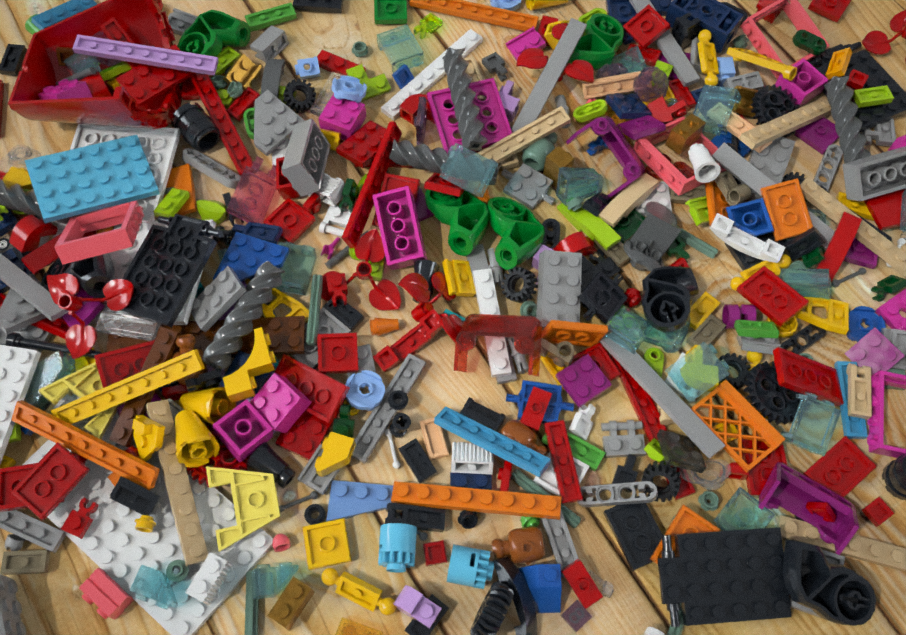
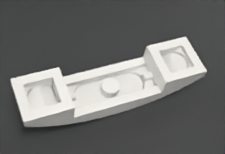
M719 213L716 214L710 229L726 244L757 259L775 263L780 261L785 249L784 246L770 239L764 242L732 226L733 220Z

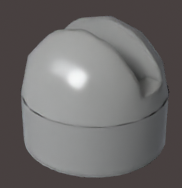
M9 534L5 540V549L8 551H19L25 539Z

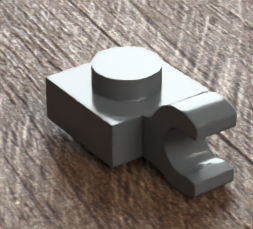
M496 52L482 58V64L491 74L496 72L501 82L507 79L505 74L508 71L505 68V61Z

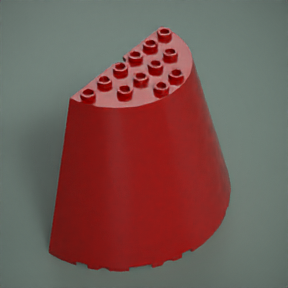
M106 0L34 33L22 63V71H19L8 101L10 108L22 117L33 121L149 129L163 128L171 124V119L175 118L173 114L181 107L182 86H179V84L143 106H139L137 101L131 97L123 86L115 87L114 91L108 87L112 97L40 100L38 96L39 93L44 92L43 88L48 86L55 87L56 82L87 68L94 67L96 72L100 73V71L122 62L121 60L76 53L77 66H59L57 47L73 48L77 34L108 39L99 26L113 17L135 44L165 49L173 45L172 41H176L169 24L166 11L161 12L158 3H161V0Z

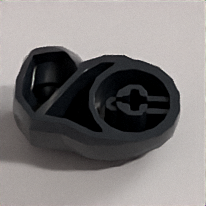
M108 253L63 265L60 258H58L44 274L41 286L49 291L47 275L67 273L77 278L79 290L83 288L93 298H105L103 288L108 282L116 279L115 269Z
M664 266L653 269L642 280V308L644 316L655 329L663 333H672L679 330L688 321L692 296L699 294L698 285L691 268Z
M785 539L783 577L784 585L792 601L812 609L821 618L836 624L856 626L865 624L871 619L875 611L876 597L874 589L866 579L841 564L828 563L819 546Z

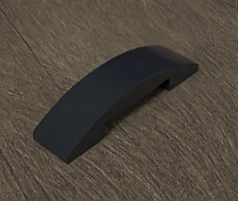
M508 557L494 560L493 563L499 582L507 581L509 588L514 593L513 601L521 625L514 627L516 635H537L535 605L523 575Z

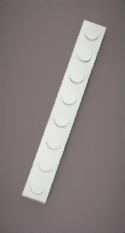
M470 29L449 48H465L462 54L464 59L483 42V37ZM446 51L381 107V112L394 121L400 116L399 106L405 99L414 94L426 93L444 77L446 73L442 58L445 56Z

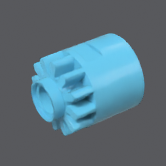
M388 523L380 526L379 566L387 567L386 571L395 573L406 572V568L415 567L416 526L402 523Z
M453 544L447 582L484 589L485 582L491 581L494 563L489 561L491 551Z

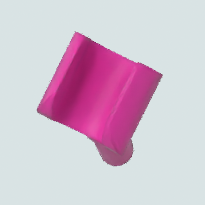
M337 237L330 245H324L321 256L328 254L327 259H331L334 248L340 241V238Z

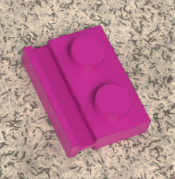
M534 26L505 43L516 61L519 55L528 48L542 50L546 47V42L535 30Z

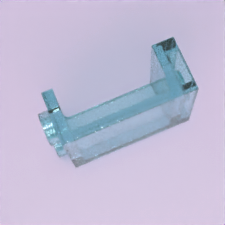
M407 24L377 34L378 48L386 54L392 65L393 73L402 65H407L410 69L424 63L423 51Z
M711 85L703 86L693 112L695 116L706 122L702 133L705 131L711 132L714 135H727L726 125L733 106L741 100L738 89Z
M455 143L449 149L447 162H444L440 168V177L478 197H483L499 163L461 144Z
M278 242V245L289 248L290 252L283 267L279 268L284 270L285 273L281 274L282 284L276 287V289L282 292L306 296L317 258L315 248L309 245H295L291 242Z
M705 342L701 343L665 370L689 403L730 375L728 370L731 368L724 359L719 361L715 355L718 352L711 343L708 345Z
M805 392V395L796 394L795 398L801 400L789 433L782 431L781 435L787 443L810 453L825 456L842 410L835 408L834 403L830 401L817 400L818 396L812 393Z

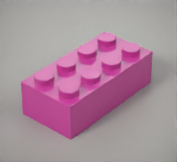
M409 186L372 195L387 266L391 270L412 266L417 260H427L413 192Z

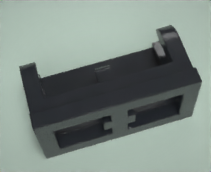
M687 13L680 18L677 17L671 32L682 50L691 45L701 21L699 18H695L692 21L687 20V18L691 17V13Z
M470 397L460 414L496 432L499 431L506 418L505 414L501 413L500 415L474 402Z
M122 476L110 494V499L147 516L151 515L161 496Z

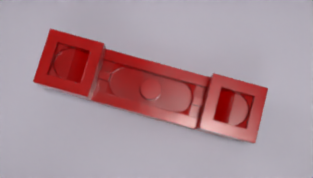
M843 212L824 252L825 259L817 264L810 279L827 287L830 285L855 238L862 221L861 218Z
M434 309L418 320L420 323L390 347L387 345L373 356L384 372L401 364L409 353L415 354L443 328L441 317Z

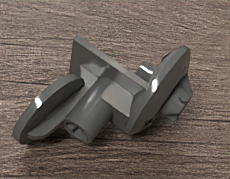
M651 201L644 207L646 218L632 238L623 245L624 251L631 259L632 267L639 271L645 269L652 271L655 268L664 267L665 265L661 257L681 231L680 228L676 227L677 219L675 215L664 205Z

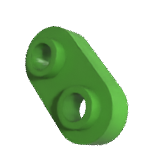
M249 108L244 112L243 117L247 135L250 139L254 140L253 118L255 108Z

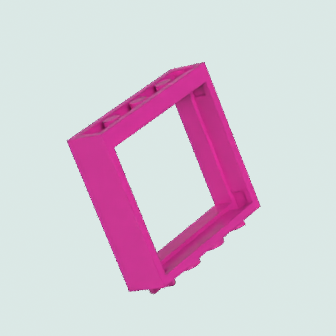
M880 370L871 375L872 417L867 419L869 425L867 444L869 445L870 453L898 458L906 454V449L883 445L884 385L906 389V375Z

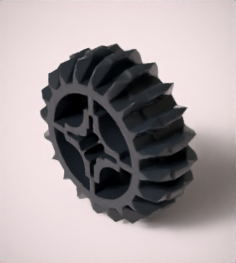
M499 582L493 583L475 616L470 630L471 635L497 634L513 599L514 593L509 586Z

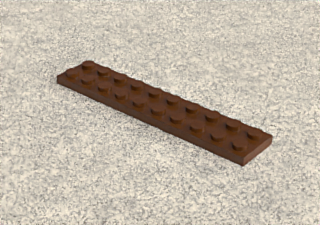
M305 316L258 318L252 320V332L242 337L243 346L240 351L251 354L255 342L254 329L262 327L264 333L269 334L272 344L268 345L269 351H273L275 356L305 354L306 319ZM217 320L207 332L201 330L196 321H188L187 325H173L172 328L152 324L109 325L106 352L155 340L161 327L173 330L181 335L193 334L196 339L194 347L204 352L213 342L215 334L224 325L225 320ZM176 346L174 353L180 350L178 346ZM238 351L232 353V358L236 356Z

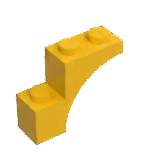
M262 327L254 329V347L245 364L234 373L223 377L227 397L231 403L255 396L254 389L257 388L255 376L275 371L273 363H276L274 352L269 351L268 345H272L269 334H265Z

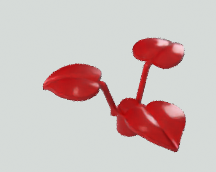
M906 10L896 14L890 21L892 31L898 32L894 37L888 40L885 33L878 30L871 31L862 40L864 47L873 54L884 55L891 50L889 43L901 35L902 38L906 39Z
M568 23L555 25L552 28L553 37L560 40ZM528 48L519 55L516 67L523 66L530 69H542L546 66L549 58L544 56V52L541 49ZM575 60L572 64L568 63L557 81H562L563 76L566 74L571 78L593 83V66L585 60Z
M373 229L359 239L355 255L358 259L365 261L357 265L356 272L353 273L346 283L348 285L355 277L361 280L369 279L374 287L369 293L370 304L375 309L381 311L398 310L401 305V297L397 286L387 279H382L376 285L371 276L372 267L369 261L377 263L385 257L382 238L378 230ZM329 271L322 275L321 299L329 301L333 296H329L326 276L341 273Z
M436 272L431 277L434 288L439 292L431 301H429L430 291L428 290V282L422 275L410 273L399 282V286L403 287L415 300L420 302L411 311V315L416 322H419L418 320L434 309L432 304L442 295L447 301H451L456 297V294L449 295L444 273ZM447 313L439 314L442 317L441 325L454 343L461 348L466 338L464 323L454 314L450 316Z
M67 273L47 275L48 289L53 301L59 308L68 310V314L72 315L80 323V325L75 324L71 326L66 333V345L72 359L86 355L94 347L97 338L95 328L90 325L85 326V322L75 314L76 311L82 308V302L107 301L109 309L121 311L129 305L132 299L133 283L125 279H115L104 286L103 294L105 298H83L74 296L79 291V282L74 275Z

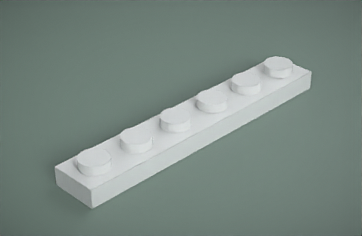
M491 268L474 270L472 275L491 377L511 375L512 371Z

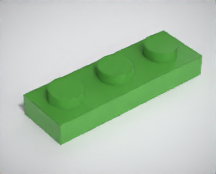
M292 3L245 15L250 32L297 19Z
M567 431L573 457L590 466L589 469L596 471L606 452ZM544 434L541 442L548 445L546 434Z

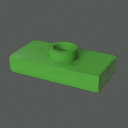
M735 320L734 323L739 336L752 338H778L779 331L774 322Z

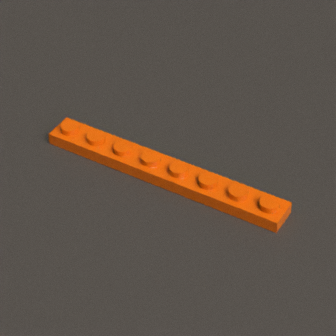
M410 0L411 7L527 31L533 26L536 30L539 19L538 16L464 0Z
M23 400L16 402L11 421L55 443H61L65 448L148 490L154 488L160 471L159 468Z
M394 481L391 503L557 520H560L561 496Z

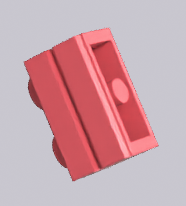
M97 568L79 588L84 593L81 597L90 605L94 602L99 607L96 611L104 619L108 617L117 619L124 609L134 601L133 597L127 594L101 568Z

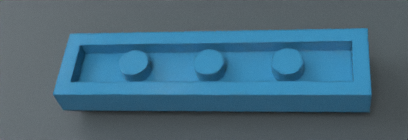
M70 0L33 16L32 23L38 29L43 30L97 5L94 0Z
M837 361L834 367L837 370L844 404L840 405L844 436L848 439H866L868 435L865 419L848 416V375L846 369L849 363L857 365V362Z

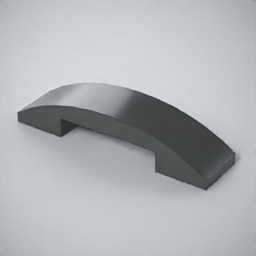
M285 59L267 60L263 72L260 95L268 89L278 98L281 76L284 75Z

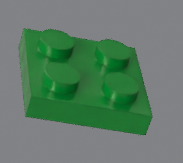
M374 0L375 25L407 24V0Z

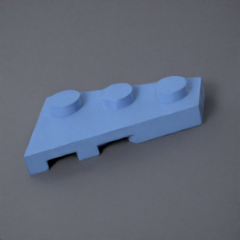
M332 480L326 522L386 510V505L391 503L393 486Z

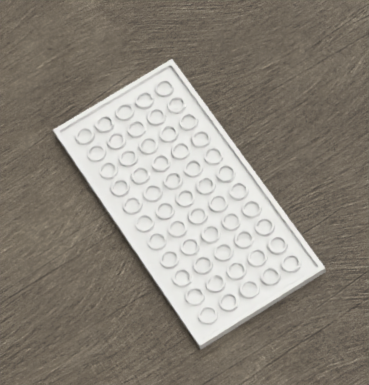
M116 412L101 440L124 451L127 447L108 440L119 418V414ZM91 416L72 425L87 432L84 429V426L94 416ZM133 439L130 447L134 445L135 448H137L135 440ZM51 440L46 441L23 465L38 463L56 443ZM157 451L152 454L148 461H145L160 469L154 488L149 490L161 496L150 515L154 518L153 521L156 522V526L153 527V531L150 533L135 529L136 523L134 521L139 519L142 514L110 499V494L115 486L108 476L113 472L87 460L85 465L90 471L64 498V502L60 503L47 518L61 530L72 509L77 512L79 511V503L82 498L85 497L89 500L86 508H89L93 502L97 503L98 509L89 515L93 522L84 537L80 539L65 532V535L103 569L107 575L115 580L127 594L131 595L171 635H195L246 577L247 571L252 570L272 548L273 538L260 528L219 552L216 530L237 525L234 504L215 487H207L206 481L199 485L198 479L193 481L192 474L188 475L208 555L211 552L229 562L233 569H230V573H227L228 577H225L223 585H220L221 589H218V593H215L214 601H211V605L208 606L185 593L204 562L189 566V574L181 582H172L166 575V569L172 561L185 560ZM176 567L174 569V574H178L181 568Z

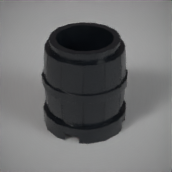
M198 103L182 105L173 114L175 119L174 122L171 119L172 127L179 128L185 142L195 150L200 152L209 151L220 140L219 128Z
M906 454L888 463L882 473V480H885L887 491L901 500H906Z

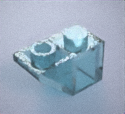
M75 53L64 60V63L73 75L90 67H94L96 72L102 71L99 67L100 62L95 56Z
M292 562L279 563L278 567H270V564L257 565V568L251 572L253 600L276 597L299 569L298 565H292Z
M141 565L130 588V591L136 593L135 598L144 602L152 599L156 601L155 606L168 610L169 606L176 608L178 603L167 575L159 570Z

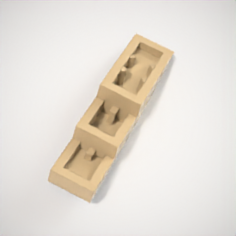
M644 173L622 190L603 209L599 217L614 228L634 208L638 209L660 184V181Z

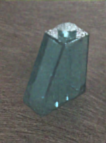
M561 167L559 168L556 196L567 206L566 203L577 196L581 199H586L599 192L601 193L604 179L594 168Z
M781 269L780 276L778 277L803 297L831 299L832 285L829 269Z
M57 351L38 362L25 397L27 403L46 411L51 402L41 395L38 390L76 372L75 360L72 359L71 355Z

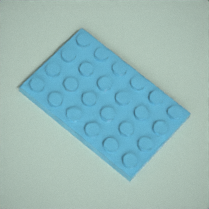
M137 135L24 160L45 223L159 195L158 187Z

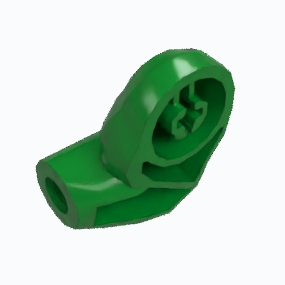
M209 10L200 14L194 23L184 31L177 47L183 52L216 57L221 52L222 47L247 46L251 37L250 27L245 21L224 12Z
M602 13L593 14L586 22L587 27L568 63L572 64L575 60H585L593 66L594 71L611 64L615 53L623 43L624 29L617 19Z
M427 189L425 192V202L428 209L441 223L450 225L448 244L451 250L458 255L467 256L484 237L489 226V212L486 203L475 198L466 190L460 197Z
M505 197L491 198L487 204L489 220L495 233L502 237L495 250L496 261L505 270L513 269V267L522 264L537 253L542 246L545 229L533 213L521 203Z

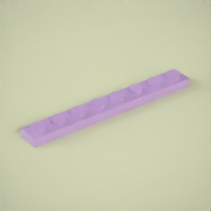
M77 34L73 46V51L77 54L214 76L219 62L218 57L79 34Z

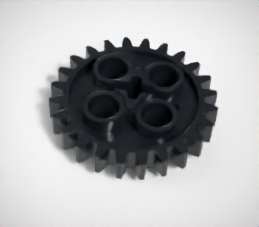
M774 84L762 87L754 94L755 96L752 98L753 103L751 104L754 109L751 112L755 113L753 119L758 120L756 125H762L796 110L800 105L795 104L797 99L791 98L792 93L787 94V89L782 91L781 86L776 88ZM797 130L792 131L782 137H789L792 134H794Z
M767 361L757 364L745 376L747 380L743 384L747 387L743 391L749 393L745 398L752 401L750 404L755 406L756 410L761 412L764 418L768 417L769 423L774 420L776 425L781 422L784 425L788 422L791 423L802 415L801 412L806 409L803 405L807 401L802 398L807 395L779 386L774 361L769 364Z

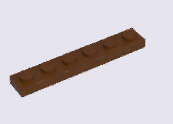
M161 327L140 372L170 360L177 346L176 339L181 334ZM156 389L125 403L108 440L127 448L130 447L134 439L133 419L136 415H145L147 411L146 404L151 402Z

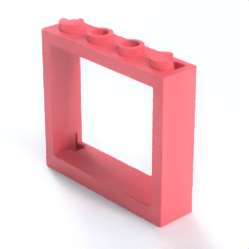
M778 0L751 15L740 25L758 53L783 63L756 25V22L780 8L784 10L798 31L806 30L825 40L798 0H789L790 4L788 0ZM825 40L826 45H827L826 49H827L830 45H829L828 42ZM810 53L803 58L810 61L816 55ZM770 69L772 74L778 79L781 72Z
M684 116L665 124L666 130L637 139L633 147L636 154L678 196L704 183L698 182L695 175L687 179L653 145L668 139L671 129L684 120ZM702 133L700 138L693 143L703 144L711 156L718 149ZM719 164L721 169L720 173L726 171V169Z
M136 200L70 217L54 247L62 265L133 247L144 217L143 207L139 206ZM122 224L119 229L83 238L87 232Z

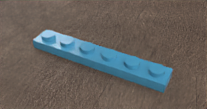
M445 407L434 418V424L538 477L550 465V458L448 407Z

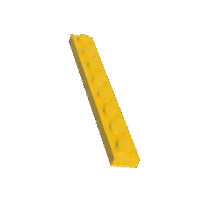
M195 349L53 409L51 413L53 416L72 425L201 371L205 367L198 349Z

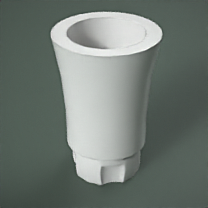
M693 144L688 154L696 180L701 183L713 181L720 174L719 164L713 159L703 144Z

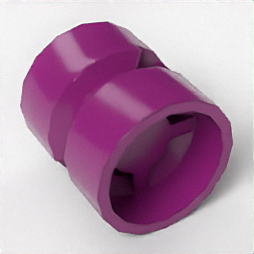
M725 304L722 310V323L726 325L725 329H735V320L756 321L755 306L742 304L739 307L737 304Z

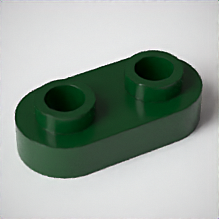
M806 30L797 31L792 39L795 46L813 55L822 54L827 47L824 39Z

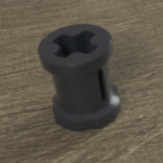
M222 226L215 227V229L223 231V236L221 238L213 236L212 239L216 242H224L226 246H229L236 232L225 230Z
M404 413L396 414L393 418V423L389 427L390 433L396 438L403 437L411 425L410 417Z

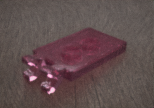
M258 156L252 162L251 167L246 166L226 212L246 222L262 224L276 191V181L274 180L276 177V166L273 165L268 174L259 170L264 159Z

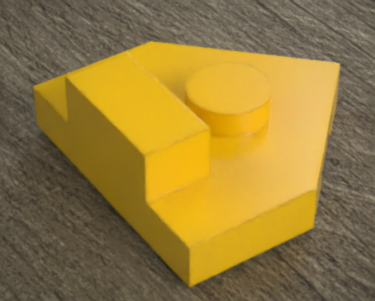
M136 415L133 419V437L140 459L148 461L152 454L163 445L165 426L144 415Z

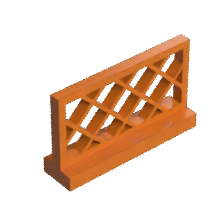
M726 379L715 390L690 408L726 445L723 449L746 473L785 441V438ZM716 394L723 400V406L712 404V398ZM700 407L709 408V417L700 416L696 410ZM712 409L723 410V419L712 418ZM727 411H734L738 415V421L727 419ZM712 422L723 423V432L715 431L712 428ZM727 424L738 425V434L727 433ZM741 426H749L752 429V436L742 435ZM727 437L738 438V448L730 447L727 444ZM742 439L752 440L753 449L742 448ZM756 441H763L769 449L766 451L757 450ZM742 453L753 454V462L748 465L742 459Z

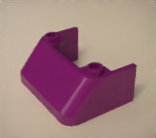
M603 116L596 118L575 132L566 143L567 145L590 129L596 135L602 137L623 167V175L627 179V182L608 194L610 198L643 175L645 166L613 119Z
M781 462L776 463L759 495L758 508L761 510L764 507L771 510L773 508L778 509L779 507L784 508L818 528L820 538L828 544L833 543L835 545V553L840 555L859 529L855 506L844 497ZM807 502H828L836 515L835 522L824 521V517L816 513L812 515L805 508Z

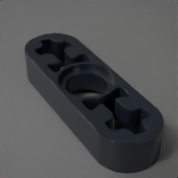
M809 324L783 342L780 347L787 350L792 346L794 349L791 352L800 354L818 342L825 335L826 330ZM813 330H818V333H815L810 337L809 334ZM797 338H803L806 341V345L798 344Z

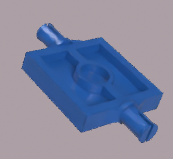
M523 380L519 395L508 393L506 395V402L517 403V420H521L533 386L552 393L541 424L558 421L561 410L572 412L574 410V403L562 402V386Z

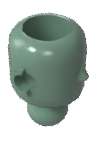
M553 132L523 149L522 160L524 164L538 172L543 171L546 156L555 149L554 144L558 140L557 134Z

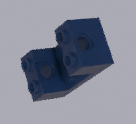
M673 0L669 5L665 20L673 28L677 17L680 18L687 13H691V17L687 19L692 21L695 18H699L701 20L699 26L709 30L712 34L709 42L715 44L716 52L721 53L736 35L744 14L717 0Z

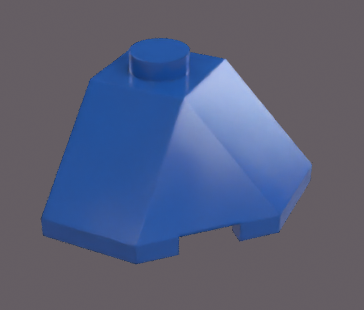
M763 198L726 207L728 218L734 221L732 226L753 236L774 232Z
M537 564L518 568L530 589L536 612L561 613L562 584L560 564Z

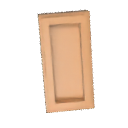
M434 418L419 421L430 461L449 456L442 427L434 424Z

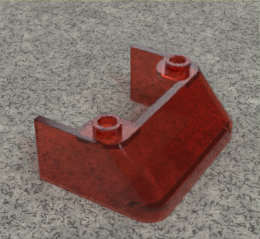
M470 314L465 318L456 337L454 371L467 373L468 351L474 348L476 336L514 337L516 351L529 355L528 375L539 377L542 323L538 318L534 316Z

